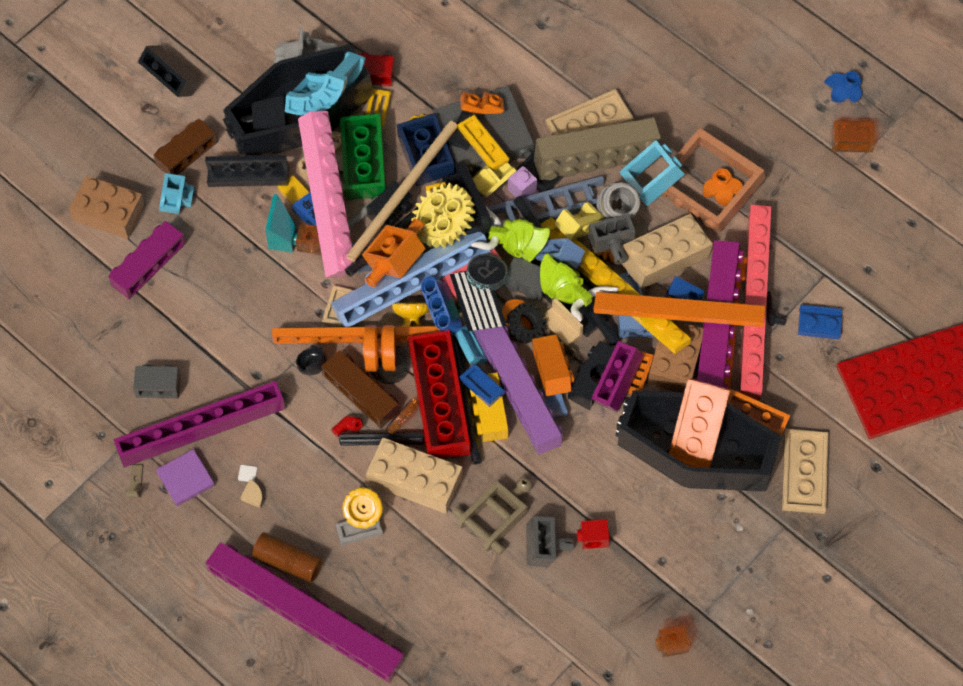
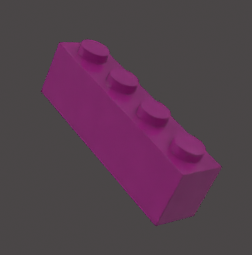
M167 221L155 227L153 233L147 239H143L133 253H129L118 267L112 269L108 276L111 286L130 300L186 244L184 235Z

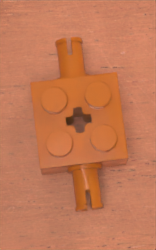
M414 218L407 229L386 225L364 251L362 256L372 268L371 273L365 278V282L369 286L375 288L384 275L402 278L412 264L420 257L421 253L425 250L424 245L417 237L424 228V224L420 220Z

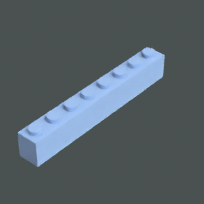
M481 231L466 236L461 234L459 235L460 241L453 240V246L447 242L446 248L440 245L438 249L433 248L420 255L402 278L384 275L375 288L365 284L331 302L337 319L344 327H351L420 290L421 284L426 277L441 279L469 264L478 255L488 254L491 252L490 250H482L471 246L473 242L478 241L487 243L485 235Z

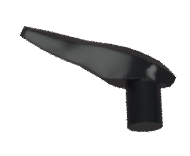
M768 291V323L771 327L774 324L784 326L786 318L776 316L772 295Z

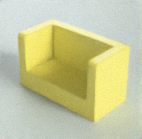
M586 202L576 215H572L567 209L562 210L554 224L570 240L588 235L589 224L602 221L604 216L589 202Z

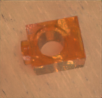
M300 224L296 238L298 252L322 254L317 226Z

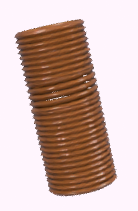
M265 532L260 534L252 551L253 558L310 583L316 579L323 562L322 557Z

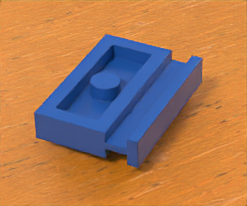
M800 305L798 335L840 339L842 309Z

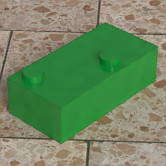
M370 114L340 117L347 200L375 198L387 188L381 115Z

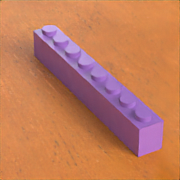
M502 326L473 331L494 373L498 372L499 382L505 390V394L537 454L540 455L562 446V436H564L562 428L559 424H555L551 408L545 406L544 395L541 391H537L535 387L536 381L532 374H528L524 358L518 356V348L514 341H510L507 327Z

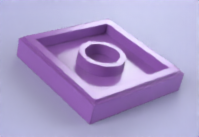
M194 449L156 469L159 478L176 506L215 486Z

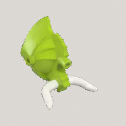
M486 207L489 219L494 224V226H491L488 239H491L489 243L478 241L471 244L472 247L482 250H492L498 244H503V248L512 256L522 257L523 260L531 262L546 245L551 228H536L533 223L521 219L513 221L506 219L502 228L499 218Z
M548 253L545 254L540 267L542 291L552 299L573 304L571 314L579 322L583 319L579 309L583 305L585 307L592 302V298L596 296V292L614 293L619 290L617 287L600 286L587 291L581 286L583 278L579 277L578 271L573 270L562 262L557 263Z

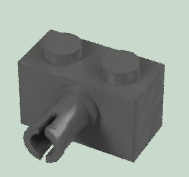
M629 214L589 224L588 237L595 254L611 250L615 264L619 265L620 259L622 264L628 260L622 245L635 239V229Z
M533 516L526 523L527 566L548 567L556 560V550L569 552L573 550L574 544H570V542H574L573 538L555 537L554 517Z

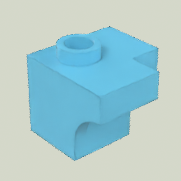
M165 173L159 211L179 214L180 206L191 207L194 186L185 182V176Z

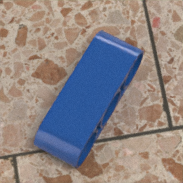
M426 277L421 284V290L436 328L442 331L450 330V334L457 333L461 329L462 321L448 285L434 277Z

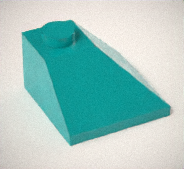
M273 194L265 228L268 248L293 253L294 245H298L299 233H296L295 224L278 194Z

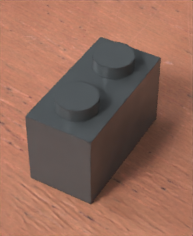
M514 257L504 278V286L513 292L518 291L525 294L529 299L542 301L544 293L541 288L540 267L521 258Z
M150 364L135 366L133 390L136 398L178 399L180 385L178 367L173 365L153 366Z

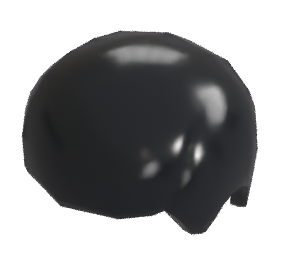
M311 345L309 349L303 350L296 359L298 370L308 376L319 374L322 372L321 366L327 361L326 352L322 346L318 348L314 345Z

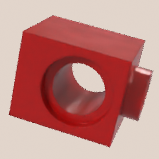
M607 519L581 521L580 529H577V541L582 542V550L609 547Z

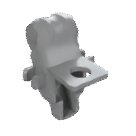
M300 27L297 41L281 42L276 45L274 64L280 60L335 48L338 45L336 43H325L317 38H309V32H303V27Z

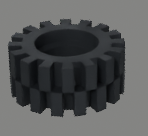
M529 302L519 304L507 315L506 323L509 325L506 327L508 330L511 329L509 335L512 336L514 334V340L520 339V343L525 341L530 343L532 339L538 338L546 329L544 324L547 321L542 319L545 316L544 312L540 314L539 311L541 309L539 307L535 309V304L533 303L530 306ZM521 316L529 319L532 329H526L522 325Z

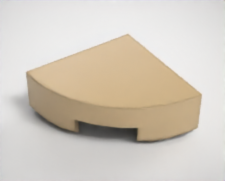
M249 480L240 499L243 502L261 508L263 501L261 490L254 481Z

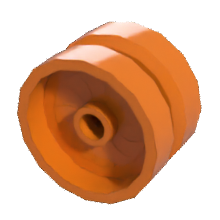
M365 325L363 358H365L366 372H377L379 369V358H382V367L385 371H396L395 325H384L381 338H379L376 325Z

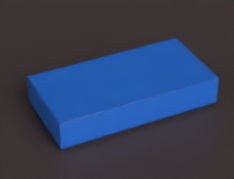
M475 363L460 376V380L489 407L505 394V390Z

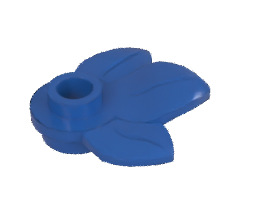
M849 71L844 75L835 73L824 81L827 86L833 88L831 92V100L833 102L841 103L849 99L851 102L856 103L861 98V77L855 71Z

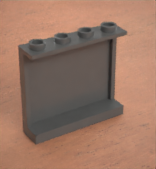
M509 86L487 92L503 98L504 111L498 114H482L481 124L509 157L508 163L519 158H527L534 151V143ZM460 101L433 109V114H436L441 130L445 128L449 121L457 123L462 112ZM447 140L446 143L456 168L457 162L464 161L470 174L473 175L487 165L471 144L468 150L449 145Z

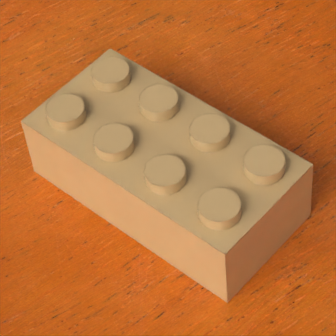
M688 214L622 245L628 258L623 263V266L637 284L638 282L641 289L708 258L713 244L693 216Z
M382 438L366 472L367 485L445 514L448 512L463 477L461 466Z

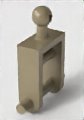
M521 477L517 481V487L512 492L496 481L466 512L462 511L458 506L455 507L452 513L459 519L457 525L460 528L468 526L485 541L483 545L485 550L490 551L493 548L501 555L506 548L499 541L527 514V506L518 497L522 493H527L531 490L532 481L528 477ZM498 495L515 512L510 514L494 498ZM487 505L505 520L492 535L473 520Z

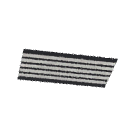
M469 272L450 274L468 331L507 326L493 285H484L474 281Z

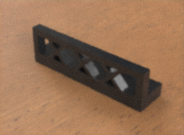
M286 155L206 156L205 158L208 169V187L288 185L290 169ZM273 162H282V164H274ZM218 163L221 166H213L212 164Z
M457 162V173L442 177V182H445L447 187L449 182L459 180L458 186L463 188L472 197L471 201L475 204L472 208L475 210V213L470 216L479 224L471 226V229L465 228L466 234L469 235L490 229V219L487 208L465 162Z

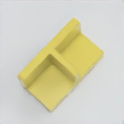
M508 163L495 171H492L486 165L472 179L479 193L487 198L517 170Z

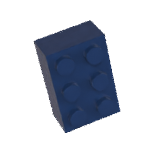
M436 114L397 124V136L410 172L442 131ZM447 143L444 144L415 182L416 186L454 174V162Z

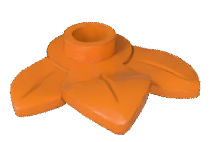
M721 168L713 173L712 179L705 182L703 196L705 198L715 196V200L720 205L727 206L733 199V194H737L743 185L739 180L732 178L731 173L727 169Z

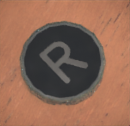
M479 254L471 258L467 264V279L478 289L496 290L506 282L508 269L501 258L491 254Z

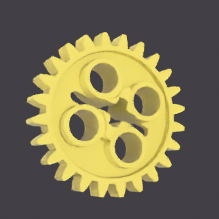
M450 183L447 187L441 184L440 189L434 186L432 193L427 190V197H420L423 202L415 204L419 209L412 212L416 215L414 218L424 224V228L417 235L419 240L424 244L426 243L429 247L433 245L437 249L440 245L446 248L447 242L453 246V240L460 241L459 235L461 234L466 236L467 234L464 230L465 228L471 229L468 222L474 221V218L470 215L475 213V210L472 208L475 205L471 201L472 197L463 188H460L458 185L453 186Z

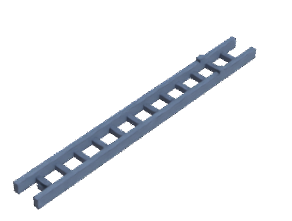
M599 176L522 198L534 215L532 204L545 201L549 212L535 215L541 224L551 217L554 220L557 219L564 209H567L572 215L577 214L586 202L597 208V199L592 198L594 197L592 188L603 185L604 178ZM583 191L587 201L574 205L570 194ZM564 196L568 207L554 210L551 199ZM513 200L488 207L494 214L506 212L510 221L515 220L512 210L517 209ZM490 220V227L494 226L493 222ZM473 221L468 223L470 226H474ZM490 229L481 231L485 238H488ZM375 238L371 239V241L368 243L364 250H366L369 247V245L374 241ZM425 245V250L421 255L435 247L433 245L431 247ZM367 263L358 273L372 270V268Z

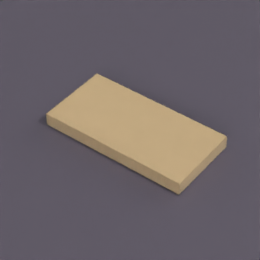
M614 89L545 119V123L554 136L632 122L635 119L618 91Z
M785 429L782 487L783 511L825 514L828 432Z

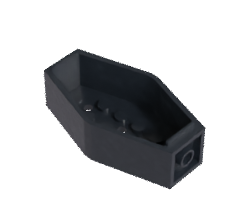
M348 44L280 60L273 64L223 109L225 115L223 122L227 127L226 131L230 139L235 140V146L240 155L243 153L245 156L270 155L303 147L298 118L303 115L286 112L287 125L254 132L253 126L242 127L241 115L252 114L253 102L283 95L286 103V95L290 91L292 92L304 80L308 72L327 74L329 70L334 71L342 63L347 52L357 54L352 45ZM365 65L358 78L349 87L345 88L340 98L330 108L325 110L328 111L331 132L340 125V117H349L374 94L370 73Z
M633 390L631 397H626L623 405V414L619 416L615 436L618 437V446L686 488L766 491L782 439L780 435L727 403L711 468L690 467L669 454L684 393ZM659 433L661 437L659 439H655L653 437V434ZM735 459H741L743 463L738 465L735 463Z

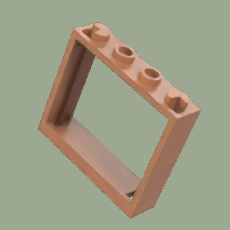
M699 128L675 156L683 165L695 149L701 145L749 177V180L718 216L673 186H670L661 196L664 198L668 197L676 207L680 209L683 207L694 219L699 218L706 227H711L720 233L765 180V173L762 168Z

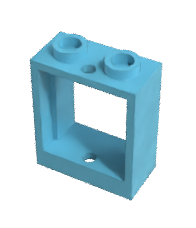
M657 140L619 171L625 181L637 190L640 199L647 206L684 175V172L680 169L682 166L681 162L675 156L673 158L670 156L672 151L665 143L661 146ZM662 155L669 166L643 188L636 177Z

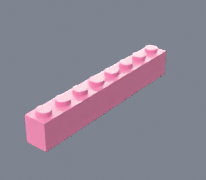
M310 111L298 118L325 276L342 277L347 275L344 269L353 262L346 256L351 250L352 244L328 111Z

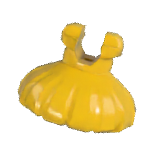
M400 302L392 304L393 311L404 318L402 327H411V321L413 322V327H421L419 318L429 311L426 302Z
M361 487L353 489L346 495L342 510L344 518L347 519L350 525L364 529L372 527L379 521L383 506L381 498L375 491Z

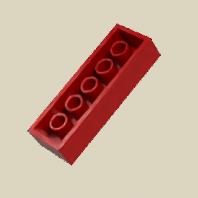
M450 330L408 336L409 352L427 454L440 459L470 455V441Z

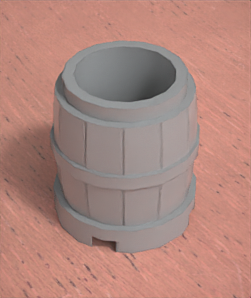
M622 182L613 183L600 192L596 201V210L604 216L603 221L629 214L632 219L639 210L640 196L637 190L630 184ZM612 200H619L622 208L614 210L612 208Z

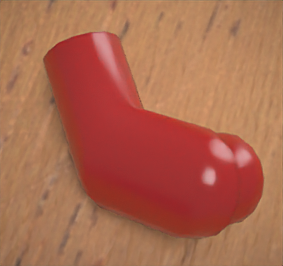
M346 416L331 431L337 437L345 430L358 431L363 427V421L358 417Z

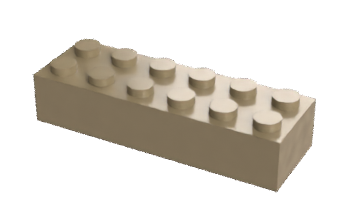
M655 118L536 139L534 162L539 180H552L557 176H573L582 172L591 173L599 169H611L615 166L628 165L655 140L660 143L661 137Z

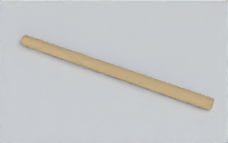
M448 122L346 255L349 260L355 262L457 129L458 126L455 122Z

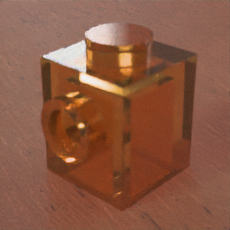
M685 625L659 630L658 637L655 638L657 651H661L663 658L689 653L690 642Z

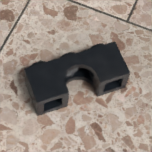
M599 341L596 347L592 346L587 356L589 357L586 363H581L577 370L578 375L574 382L571 383V392H568L569 400L588 410L591 409L595 403L591 398L598 385L591 377L598 373L603 374L615 348L602 341Z

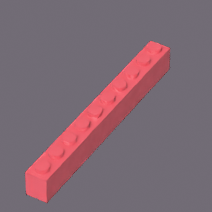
M751 205L748 216L744 304L765 306L764 327L742 326L739 393L760 402L763 383L771 206Z

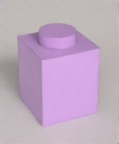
M524 166L508 178V191L515 197H526L532 195L537 190V179Z

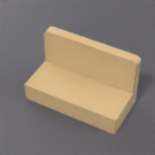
M553 299L552 308L544 313L545 316L542 318L547 321L544 325L553 335L557 334L560 341L570 347L583 336V325L559 300Z

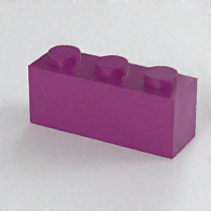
M618 341L591 399L600 406L618 413L644 355L637 348Z

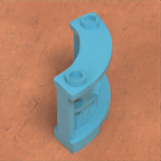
M347 52L342 63L334 71L329 70L327 74L308 72L304 80L292 92L290 91L286 95L285 112L305 115L310 111H325L340 98L345 88L349 87L358 78L363 69L365 57Z

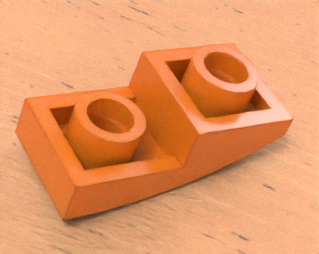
M463 92L460 97L461 110L479 114H498L504 111L503 98L496 94L485 92L482 98L475 94Z

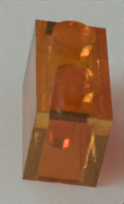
M844 119L834 121L831 130L832 152L872 153L875 145L874 121H847Z

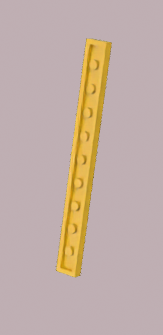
M552 217L541 224L543 228H551L550 239L568 238L554 224L556 221ZM577 239L571 240L585 251L582 262L577 269L597 287H617L619 290L614 292L615 294L642 296ZM632 316L674 354L691 344V338L669 319Z

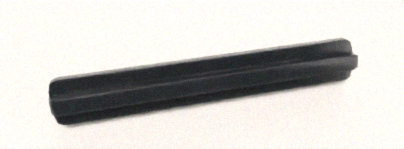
M423 432L341 433L339 435V444L341 446L379 445L382 438L402 445H421L424 442Z

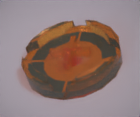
M412 397L385 429L393 434L401 426V423L416 409L419 404L418 401Z

